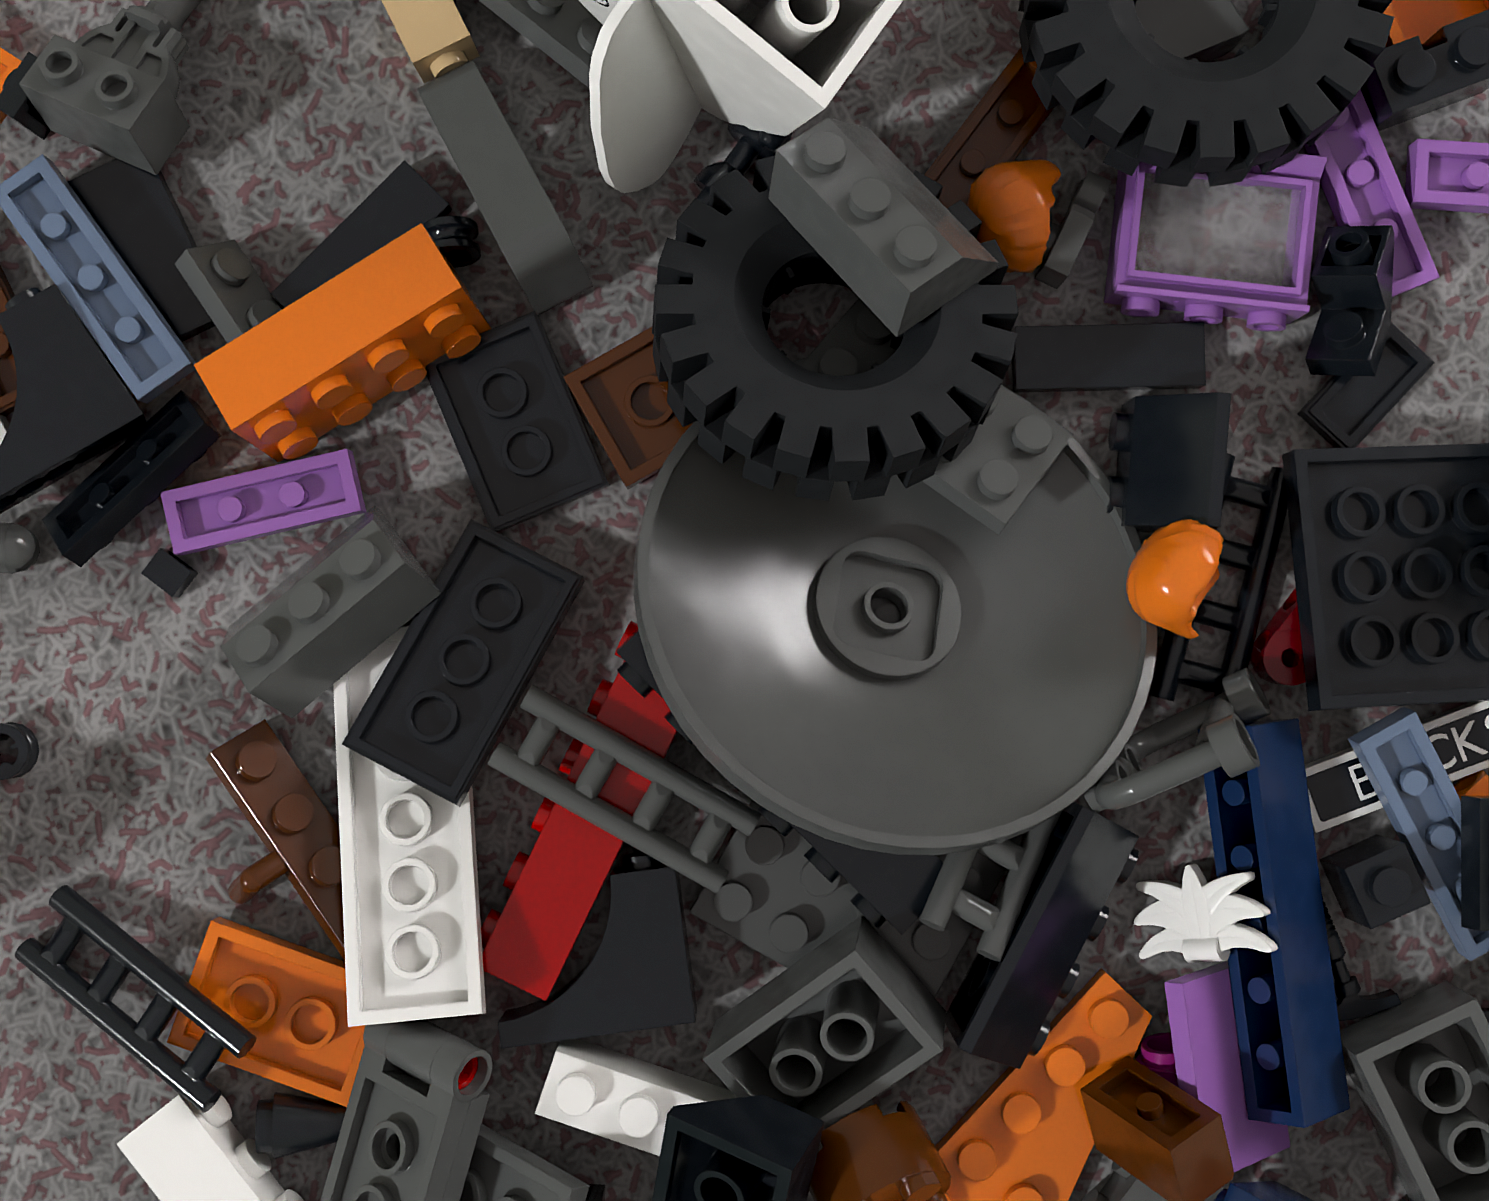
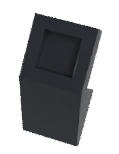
M1392 225L1327 227L1311 273V279L1321 306V312L1305 357L1311 375L1375 377L1391 327L1394 230Z

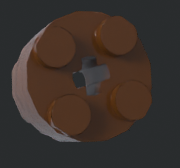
M900 1101L896 1108L898 1112L883 1115L878 1105L874 1104L845 1116L823 1130L820 1141L823 1148L817 1154L809 1191L814 1201H948L944 1194L950 1187L951 1175L915 1108L906 1101Z

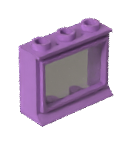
M1297 153L1293 160L1264 175L1259 166L1256 165L1251 168L1242 182L1209 187L1207 172L1196 173L1187 187L1154 183L1156 166L1141 161L1133 176L1118 170L1104 303L1121 305L1120 312L1132 317H1156L1159 315L1160 309L1184 312L1183 320L1189 323L1219 324L1222 323L1223 316L1247 319L1246 327L1252 330L1269 332L1285 330L1286 323L1294 322L1310 310L1307 300L1319 184L1328 157Z

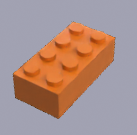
M420 223L195 363L194 367L231 431L277 462H281L284 459H296L307 454L316 447L319 437L338 425L347 426L360 421L371 412L372 404L391 392H402L416 386L427 375L426 365L445 353L449 358H458L469 353L480 343L481 336L479 334L492 328L449 260L424 225Z

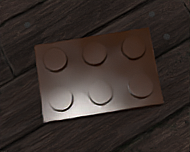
M652 327L563 377L627 489L660 472L663 463L680 437L693 424L682 427L667 403L668 381H658L653 358L654 334H652Z

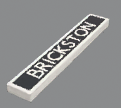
M1489 701L1469 702L1421 720L1451 782L1489 768ZM1352 747L1305 764L1313 831L1315 833L1383 808Z

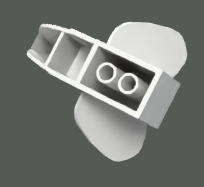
M579 0L603 25L591 56L589 90L591 131L598 167L605 182L622 193L639 191L655 183L673 162L701 108L721 120L732 124L744 125L751 130L764 131L780 136L789 135L827 107L903 0Z

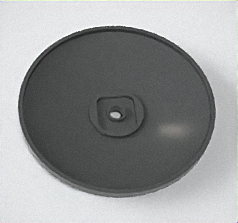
M806 358L795 360L793 362L798 365H801ZM1019 396L1020 398H1022L1023 400H1025L1026 402H1028L1029 404H1031L1029 401H1027V400L1024 399L1023 397ZM699 421L693 422L680 437L663 463L651 489L638 531L634 558V603L638 631L648 665L660 693L682 730L701 754L731 784L757 804L797 827L825 839L859 849L896 855H941L967 852L1004 842L1032 830L1057 815L1090 789L1115 762L1131 737L1145 707L1154 673L1157 652V626L1143 620L1132 609L1126 592L1128 570L1136 556V552L1142 547L1136 528L1121 526L1122 508L1113 506V510L1107 513V506L1110 500V482L1100 467L1073 437L999 535L922 481L906 489L898 476L893 475L891 476L885 496L852 501L847 481L834 482L829 501L795 497L797 476L781 472L774 489L771 490L742 477L746 457L737 451L725 463H719L697 444L700 427ZM881 597L893 601L900 611V622L886 623L878 619L871 609V599Z

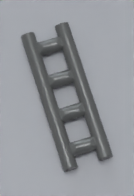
M532 685L524 697L520 708L537 717L518 751L500 742L487 765L717 894L726 880L729 870L713 862L715 855L731 827L750 836L760 819L761 813ZM560 730L594 749L575 784L541 765ZM617 762L651 781L632 816L598 797ZM674 794L708 813L690 848L655 829Z
M1062 811L1032 830L1025 832L1020 845L1008 839L998 844L967 852L947 854L919 920L933 929L944 931L951 914L962 918L984 930L976 951L989 959L1000 962ZM977 853L1009 870L994 906L962 889Z

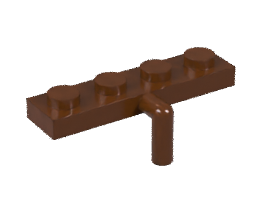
M264 719L214 749L206 757L216 775L270 852L239 874L228 888L229 897L235 903H246L261 889L285 874L345 961L339 826Z

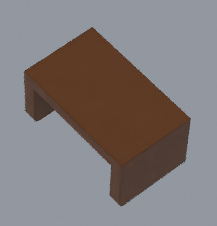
M1127 1056L1080 1089L1096 1149L1167 1201H1204L1233 1179L1234 1169L1221 1114L1132 1057Z

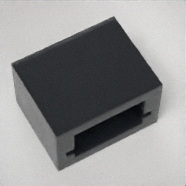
M160 548L141 574L171 597L180 598L198 572L168 549Z

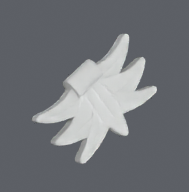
M1194 863L1185 866L1182 884L1165 880L1138 882L1136 884L1138 891L1149 894L1159 901L1143 909L1134 919V924L1137 926L1155 925L1166 928L1146 942L1139 953L1140 959L1150 958L1162 952L1175 951L1183 953L1188 963L1219 962L1229 959L1231 948H1250L1266 953L1276 951L1278 949L1277 944L1266 934L1240 923L1243 919L1259 918L1271 914V910L1264 904L1236 893L1241 887L1255 879V873L1252 871L1235 873L1207 883L1201 869Z

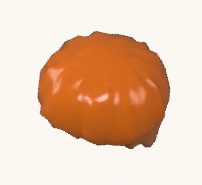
M1037 159L1001 162L986 168L971 184L967 206L982 221L976 239L979 243L993 239L996 240L1009 265L1006 272L1033 273L1035 268L1042 263L1043 255L1047 249L1046 244L1051 233L1050 209L1055 203L1052 186L1061 176L1059 168L1050 161Z
M1186 519L1158 528L1149 538L1145 539L1140 550L1136 552L1127 575L1126 592L1132 609L1143 620L1188 639L1198 637V633L1192 628L1193 619L1202 600L1220 576L1218 565L1223 547L1222 542L1224 541L1220 532L1213 527L1201 524L1199 521Z

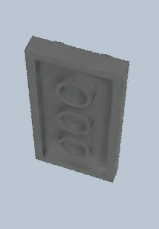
M858 298L800 366L810 371L834 376H848L869 371L873 364L878 363L881 365L896 352V349L890 347L893 333ZM1001 384L983 425L979 424L972 442L952 462L941 456L934 475L922 482L999 535L1066 448L1074 434Z

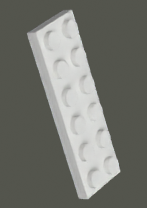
M409 626L398 629L333 684L348 1027L486 1013L472 786L459 807L342 745Z

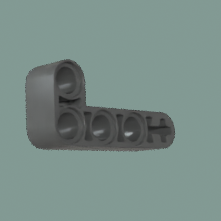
M473 59L417 88L424 105L537 316L593 287L563 223Z

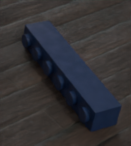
M1299 718L1254 721L1244 726L1257 750L1260 766L1233 778L1229 777L1222 767H1219L1204 774L1217 879L1240 872L1252 871L1255 873V879L1241 887L1236 893L1259 901L1271 910V914L1259 918L1243 919L1240 923L1266 934L1278 946L1276 951L1269 953L1250 948H1231L1228 959L1248 1120L1306 1128L1349 1110L1350 1101Z

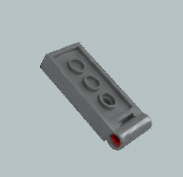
M426 1019L366 1025L363 1034V1053L321 1201H460L490 1095L483 1091L492 1072V1058L490 1054Z

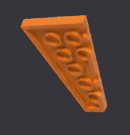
M1102 968L1050 1022L1048 1036L1040 1051L1035 1056L1028 1054L1020 1069L1009 1066L935 1145L951 1175L950 1187L944 1194L948 1201L1069 1200L1094 1145L1080 1089L1127 1056L1134 1058L1152 1018V1015Z

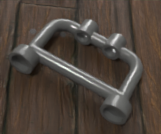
M1246 667L1222 678L1225 692L1163 719L1132 735L1115 762L1083 794L1091 809L1098 813L1105 809L1117 810L1125 808L1219 767H1222L1231 778L1259 767L1260 760L1257 750L1244 725L1270 715L1271 710L1266 696L1251 670ZM1200 729L1194 747L1142 770L1139 763L1142 759L1157 750L1197 733Z

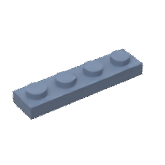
M42 154L0 184V207L138 401L148 404L196 370L194 367L196 362L53 161Z
M1402 707L1349 737L1348 740L1400 841L1405 843L1420 879L1458 953L1472 961L1489 951V931H1478L1461 927V800L1416 711Z

